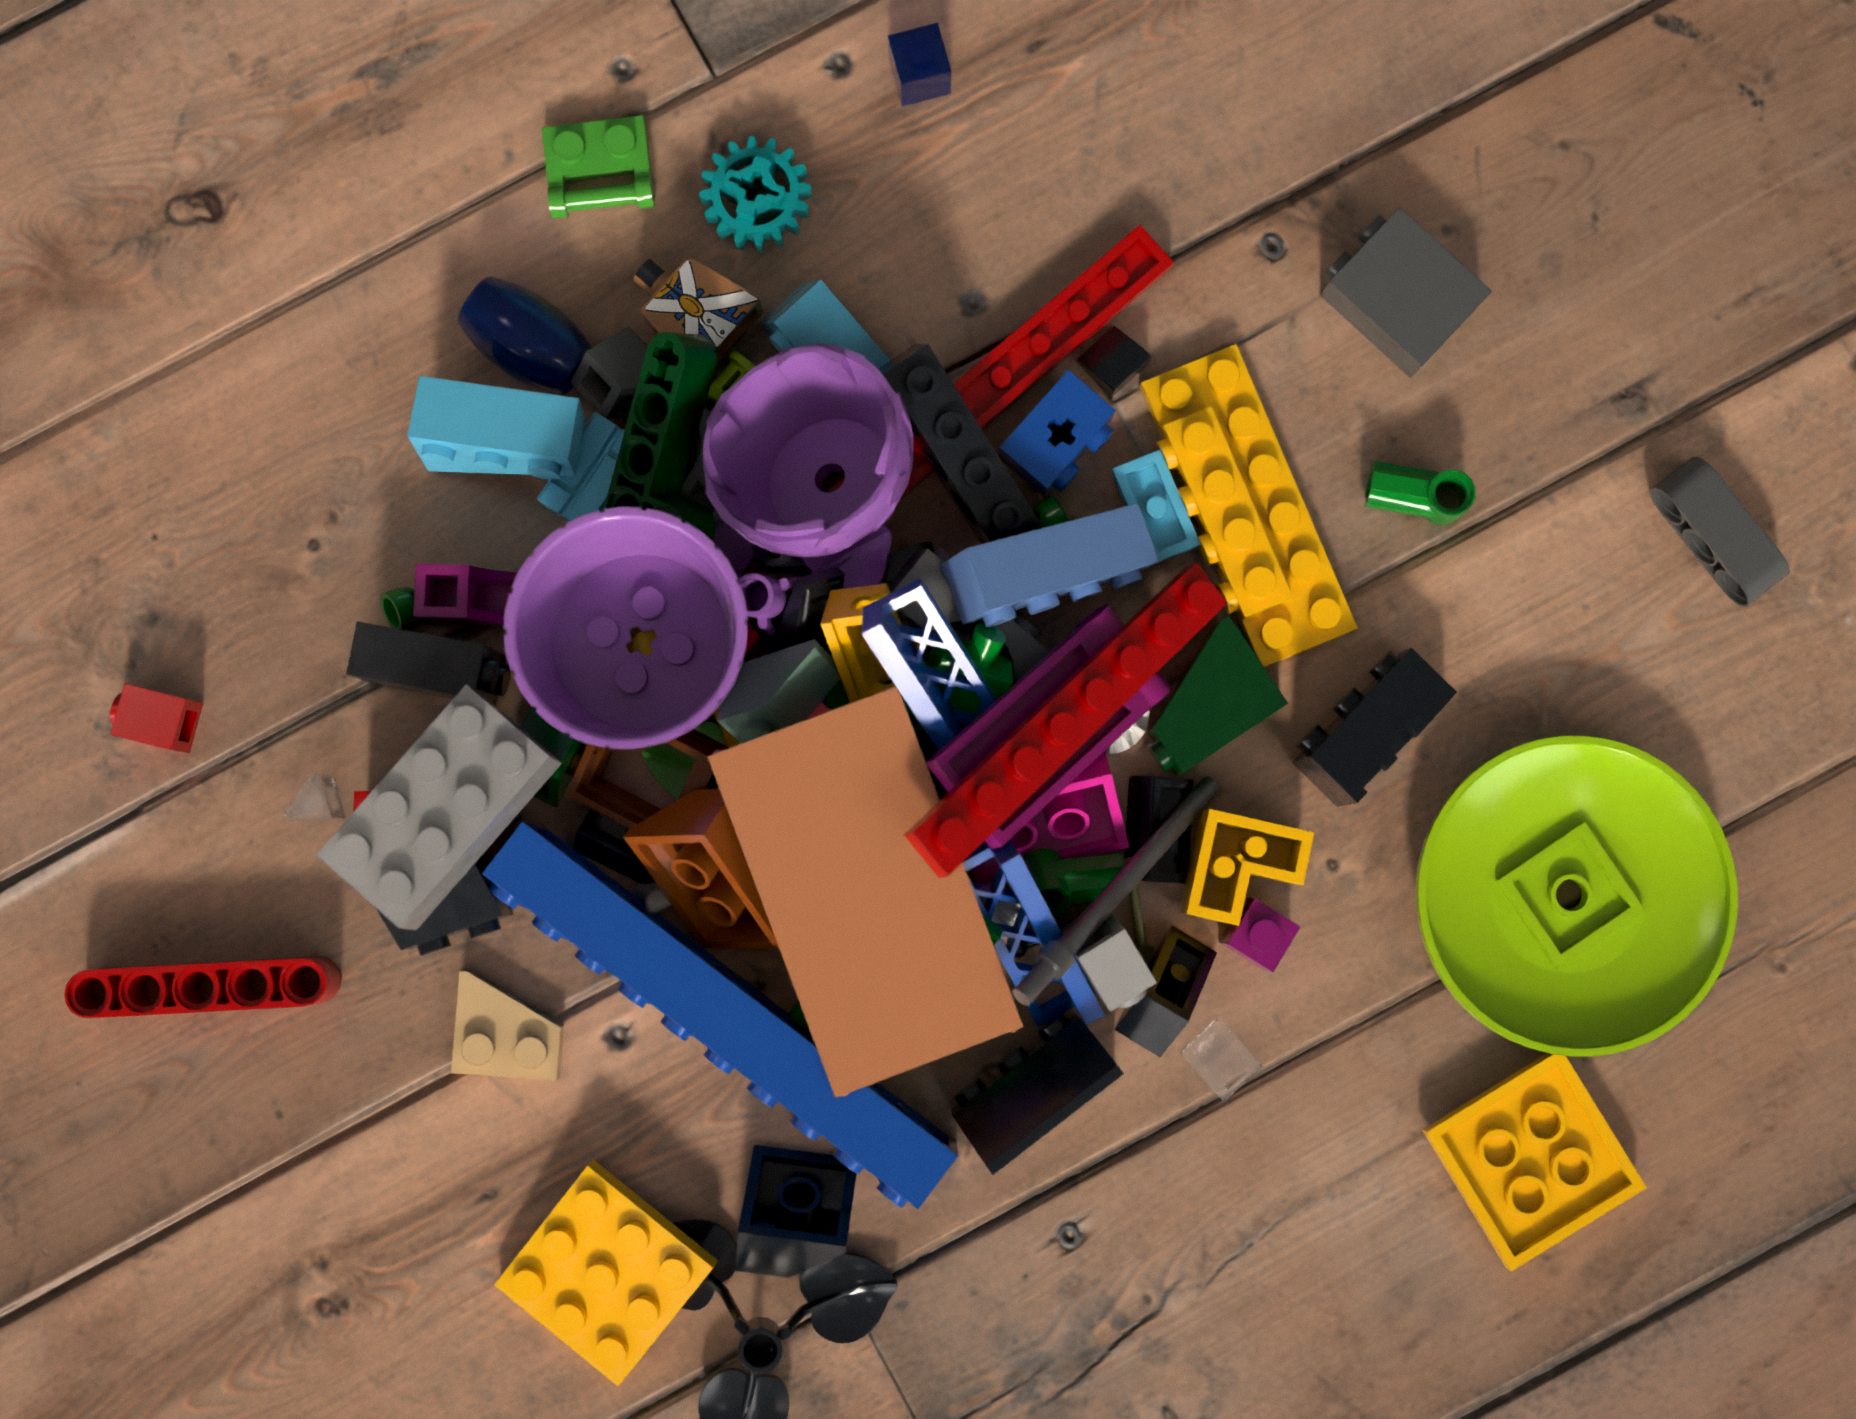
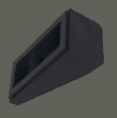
M839 567L797 578L768 654L815 639L832 657L821 627V620L830 590L843 589L845 574Z

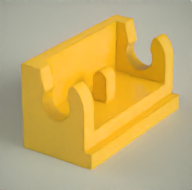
M887 583L830 590L821 620V627L850 703L882 692L885 687H895L894 682L886 685L883 684L891 678L861 634L863 607L891 594ZM895 610L892 613L897 619L898 623L901 625L897 611Z

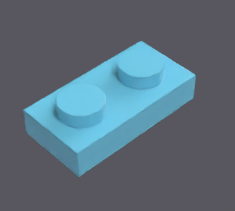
M1161 449L1112 469L1111 475L1124 506L1136 503L1139 505L1160 561L1157 564L1194 550L1201 545Z

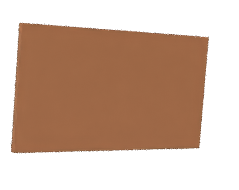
M896 686L885 687L882 692L731 748L715 750L712 755L707 756L835 1098L847 1096L850 1092L1003 1034L1014 1033L1023 1027L963 862L949 876L938 878L904 836L940 800L901 694Z

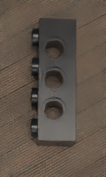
M914 344L878 368L896 393H900L910 418L913 439L980 544L1030 532L1041 524L928 344Z

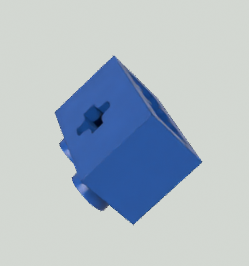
M1067 370L999 447L998 456L1002 462L1043 497L1053 487L1062 492L1080 471L1081 468L1075 464L1087 448L1095 454L1115 431L1109 423L1112 421L1116 410L1070 370ZM1064 428L1070 432L1068 444L1062 441L1054 447L1050 443L1052 431L1058 434Z

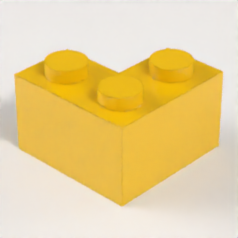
M1214 809L1202 810L1179 913L1239 926L1250 875L1291 885H1304L1315 833Z

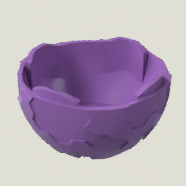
M817 343L783 349L777 355L752 368L729 390L722 393L705 423L707 428L704 436L702 458L706 484L705 494L721 519L744 539L766 550L782 555L796 557L825 556L851 547L852 544L869 533L878 531L892 516L909 483L913 466V432L910 418L900 393H896L880 370L865 359L866 356L832 344ZM834 472L845 473L844 482L838 490L831 493L822 492V483L828 475Z

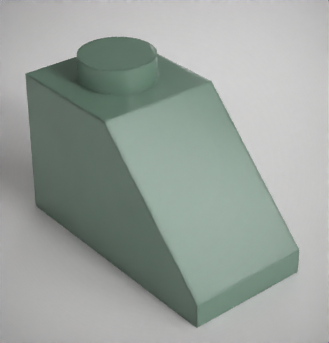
M813 639L743 662L734 686L719 706L718 722L740 743H744L806 720L841 679L834 659Z

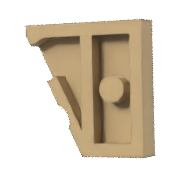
M471 970L459 971L451 1073L559 1080L564 1025L544 1013L536 1012L522 1000L508 992L501 991L481 979L477 973Z

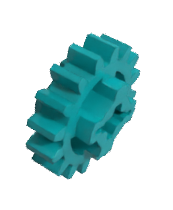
M754 136L748 137L747 148L742 150L733 140L728 142L730 156L725 159L722 155L714 153L711 157L717 169L716 172L703 171L701 175L703 183L710 188L699 192L701 204L711 206L704 212L708 225L720 222L716 229L718 238L723 241L731 234H734V242L738 250H742L748 240L754 241L758 253L763 252L765 240L772 239L779 248L784 246L782 233L787 230L797 236L800 233V228L795 218H809L810 215L809 205L801 201L812 197L811 184L802 182L808 177L805 165L793 166L795 154L791 148H788L779 155L777 153L776 139L773 138L769 139L765 148H758ZM750 165L742 170L737 171L738 169L744 166ZM776 170L787 180L790 192L785 191L784 186L775 183ZM757 188L764 189L765 195L758 194L754 201L748 200L747 194L754 195ZM722 196L727 197L728 202L737 205L736 219L725 210L722 204ZM773 217H776V219L772 220L771 222L760 225V223Z

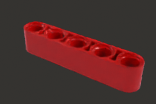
M320 956L108 967L85 970L75 974L70 978L65 987L64 997L70 1011L82 1018L305 1007L326 1002L333 998L340 989L342 978L340 969L335 962L327 957ZM308 967L315 969L320 976V988L314 995L307 993L301 983L302 974ZM255 970L260 971L265 976L267 982L266 991L260 998L253 995L248 984L249 977ZM202 973L208 975L213 982V993L207 1001L199 996L196 989L197 979ZM150 976L158 982L160 988L159 997L155 1003L148 1001L143 990L144 983ZM97 979L103 983L106 989V998L101 1006L94 1002L91 995L92 985Z

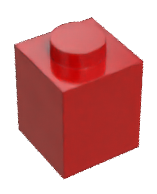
M124 683L122 693L115 697L110 709V722L113 724L110 735L168 750L190 753L203 703Z

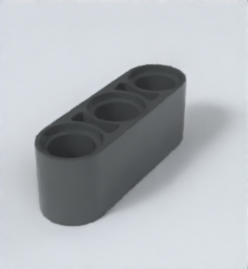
M1699 457L1690 458L1650 490L1653 503L1723 592L1736 604L1742 607L1749 606L1790 573L1787 560L1718 473Z

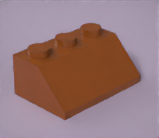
M719 788L693 790L627 831L623 838L703 948L779 949Z

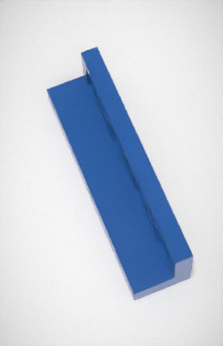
M922 579L863 607L861 634L939 751L966 727L964 723H971L997 697ZM917 600L927 615L923 629L900 625L892 612ZM932 625L935 627L938 634L930 632ZM911 641L918 642L916 649L911 643ZM926 644L947 649L951 652L954 658L949 672L926 666L922 660ZM959 667L961 668L965 676L957 674ZM938 683L945 684L943 691ZM953 686L977 693L980 701L976 713L953 708L949 701Z
M1011 839L1002 847L991 849L986 841H984L963 861L965 870L968 871L993 856L999 865L992 886L970 881L981 913L990 920H992L999 900L1017 903L1021 906L1013 926L996 923L1003 929L1001 936L1009 938L1006 945L1002 938L994 945L1014 985L1017 986L1023 979L1022 975L1026 976L1036 965V962L1034 965L1013 960L1020 940L1041 944V951L1050 940L1057 941L1062 936V933ZM1006 881L1012 890L1003 889ZM979 896L987 897L984 905ZM1028 921L1033 930L1025 929ZM1076 959L1075 963L1061 979H1052V981L1061 982L1066 990L1065 992L1038 1006L1035 1000L1029 1006H1026L1038 1027L1073 1007L1076 1008L1086 1025L1105 1016Z

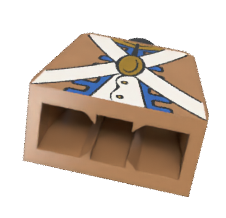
M654 257L649 258L638 269L633 279L637 285L651 296L643 305L641 313L654 333L674 332L704 335L715 347L717 355L716 366L764 313L760 299L691 257L684 259L673 273Z

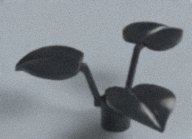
M689 1219L672 1222L718 1260L714 1268L682 1308L692 1311L700 1310L710 1302L716 1291L727 1307L735 1323V1328L740 1332L738 1356L742 1365L748 1370L747 1374L737 1368H728L721 1370L709 1379L700 1394L699 1418L787 1419L790 1404L785 1383L775 1375H758L759 1373L771 1371L779 1364L783 1353V1340L791 1336L792 1330L809 1313H811L813 1328L824 1339L838 1344L859 1340L867 1335L879 1322L891 1296L898 1287L895 1277L883 1266L869 1258L844 1253L802 1272L800 1290L808 1303L801 1305L784 1325L778 1326L773 1320L766 1317H757L747 1321L741 1314L729 1289L722 1283L728 1280L736 1270L737 1247L731 1234L724 1227L709 1220Z

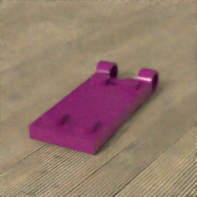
M1109 604L1102 605L1082 619L1069 636L926 762V765L947 792L953 789L1100 647L1122 629L1124 624ZM1159 671L985 840L991 849L1000 848L1007 843L1152 706L1170 692L1171 687Z

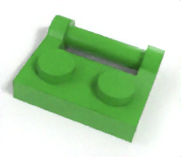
M643 115L541 127L548 182V203L552 219L568 218L569 212L638 204L639 209L655 207L647 128ZM635 174V183L573 191L566 190V182Z

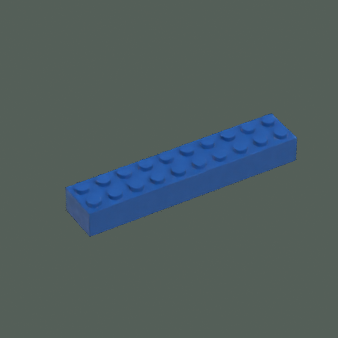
M522 821L482 873L493 882L489 891L511 908L515 909L517 905L523 908L526 907L536 915L532 924L538 930L554 941L558 942L560 938H563L578 947L579 950L576 952L575 957L581 963L599 975L606 971L622 981L617 989L625 997L642 1008L646 1003L656 1007L665 1014L660 1022L668 1030L685 1041L690 1036H693L704 1044L708 1049L703 1055L712 1064L727 1074H730L733 1069L743 1074L751 1081L747 1089L755 1097L770 1107H773L777 1101L793 1113L794 1116L790 1122L799 1131L814 1141L820 1135L830 1141L837 1149L833 1155L842 1164L857 1174H860L863 1168L869 1171L880 1182L877 1189L897 1206L903 1208L908 1201L915 1208L919 1209L958 1157L956 1141L879 1082L850 1092L847 1096L835 1098L812 1034L791 1019L788 1016V1012L659 913H648L645 904L637 899L629 890L577 852L543 824Z

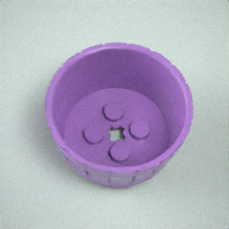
M641 507L605 509V512L598 510L573 519L566 523V527L562 529L561 527L556 529L533 550L534 554L532 557L528 556L518 571L511 587L513 592L512 594L509 593L505 609V652L510 670L514 671L515 675L513 677L523 696L532 707L537 708L536 712L550 725L564 734L570 733L572 738L595 746L614 749L649 747L674 740L693 730L705 721L724 701L734 686L746 651L748 629L746 602L741 585L737 583L738 578L730 562L719 548L716 550L715 543L702 531L687 522L685 524L682 523L680 518L648 508L646 511L642 510ZM639 627L644 633L650 630L655 632L657 638L650 643L653 649L650 655L644 657L640 651L633 653L628 651L626 645L632 641L630 631L633 628Z

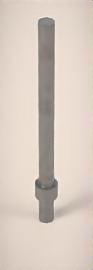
M1205 776L1057 941L1050 940L1036 955V965L1012 991L1014 997L1021 1004L1029 1006L1052 979H1061L1075 963L1074 955L1218 794L1221 788L1215 779Z

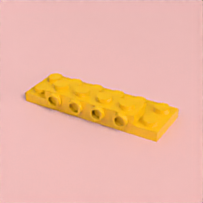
M1237 344L1141 382L1139 388L1161 440L1156 442L1157 450L1161 449L1169 470L1174 468L1181 488L1177 490L1189 518L1194 516L1202 534L1198 536L1201 544L1198 547L1200 554L1207 566L1215 565L1222 582L1216 585V588L1228 602L1224 609L1228 614L1235 612L1247 643L1265 668L1357 630L1358 627Z

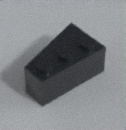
M1409 648L1398 655L1392 650L1385 654L1369 671L1375 679L1361 693L1355 687L1351 689L1333 707L1332 710L1338 716L1324 730L1319 724L1316 725L1296 745L1302 753L1292 763L1337 807L1358 803L1368 792L1364 789L1368 782L1381 769L1384 771L1388 770L1398 759L1396 754L1413 737L1416 738L1457 693L1413 648Z

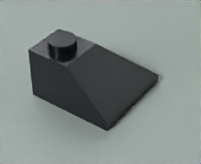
M754 1145L737 1234L735 1271L789 1278L846 1253L857 1173L847 1168L834 1155Z

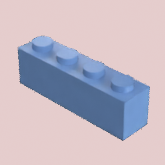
M1136 503L969 547L941 564L962 624L966 625L984 620L985 626L988 628L1017 617L1015 610L1027 607L1029 614L1034 615L1058 606L1060 604L1058 598L1070 595L1072 603L1100 594L1102 592V585L1111 583L1114 591L1130 587L1144 580L1141 574L1142 571L1160 561L1139 505Z

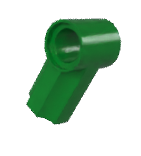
M1374 461L1367 480L1364 507L1423 517L1437 525H1448L1457 521L1473 505L1476 490L1472 479L1464 472L1456 469L1436 472ZM1436 488H1451L1458 496V507L1448 509L1441 506L1435 496Z
M1040 848L1031 850L1022 856L1053 918L1064 914L1071 904L1092 902L1125 866L1122 853L1063 859L1055 850Z

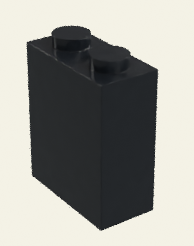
M357 621L346 675L376 685L452 699L465 685H468L480 692L496 706L498 695L504 696L507 691L510 668L509 665H504L505 655L483 644Z

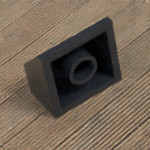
M482 855L417 930L398 928L376 908L400 950L417 947L420 956L450 947L449 936L468 930L470 939L501 929L498 919L513 915L511 907L489 891L493 882L482 874L494 859V855Z

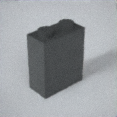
M1399 207L1388 220L1379 215L1359 236L1364 246L1353 257L1345 251L1324 274L1330 282L1320 296L1411 378L1490 295L1492 290Z

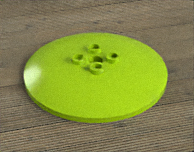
M1559 736L1539 739L1503 751L1481 764L1453 789L1439 808L1424 839L1417 866L1415 892L1418 925L1430 961L1445 987L1471 1016L1488 1029L1524 1047L1549 1054L1570 1057L1609 1055L1633 1049L1668 1032L1684 1020L1711 990L1725 965L1736 930L1738 884L1735 864L1723 830L1708 804L1694 787L1666 763L1645 751L1606 738ZM1568 879L1574 881L1581 890V900L1572 910L1562 908L1556 898L1558 886Z

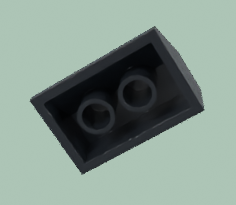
M1063 1013L1058 1015L1039 1030L1038 1033L1042 1040L1027 1052L1022 1046L1015 1048L996 1064L1001 1071L985 1084L977 1078L954 1096L958 1105L951 1110L952 1116L992 1175L1124 1074L1077 1014L1073 1015L1070 1019H1067Z

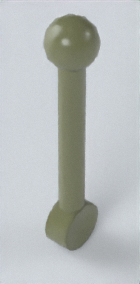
M1132 857L1124 858V865H1126ZM1137 884L1129 893L1136 937L1135 947L1144 962L1148 964L1154 958L1155 952L1146 940Z

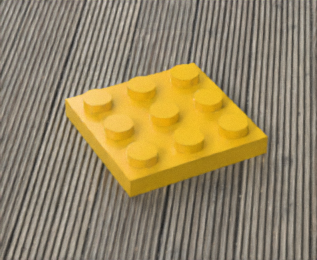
M1549 1053L1542 1055L1422 1129L1499 1258L1511 1272L1647 1188L1571 1063L1563 1055Z
M593 1159L494 1286L615 1385L619 1386L711 1272L718 1260Z

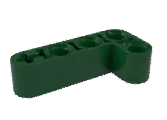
M662 332L656 334L650 340L607 494L605 509L641 507L644 511L648 508L665 512L680 518L684 524L686 522L691 524L712 541L715 536L716 526L714 517L709 509L680 495L716 368L717 355L715 347L704 335Z

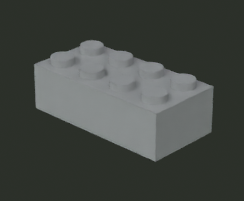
M465 685L316 855L398 928L417 930L562 763L484 695Z

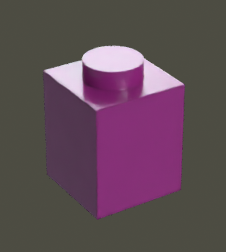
M1245 898L1240 925L1229 924L1219 943L1262 970L1273 973L1301 927L1259 900Z

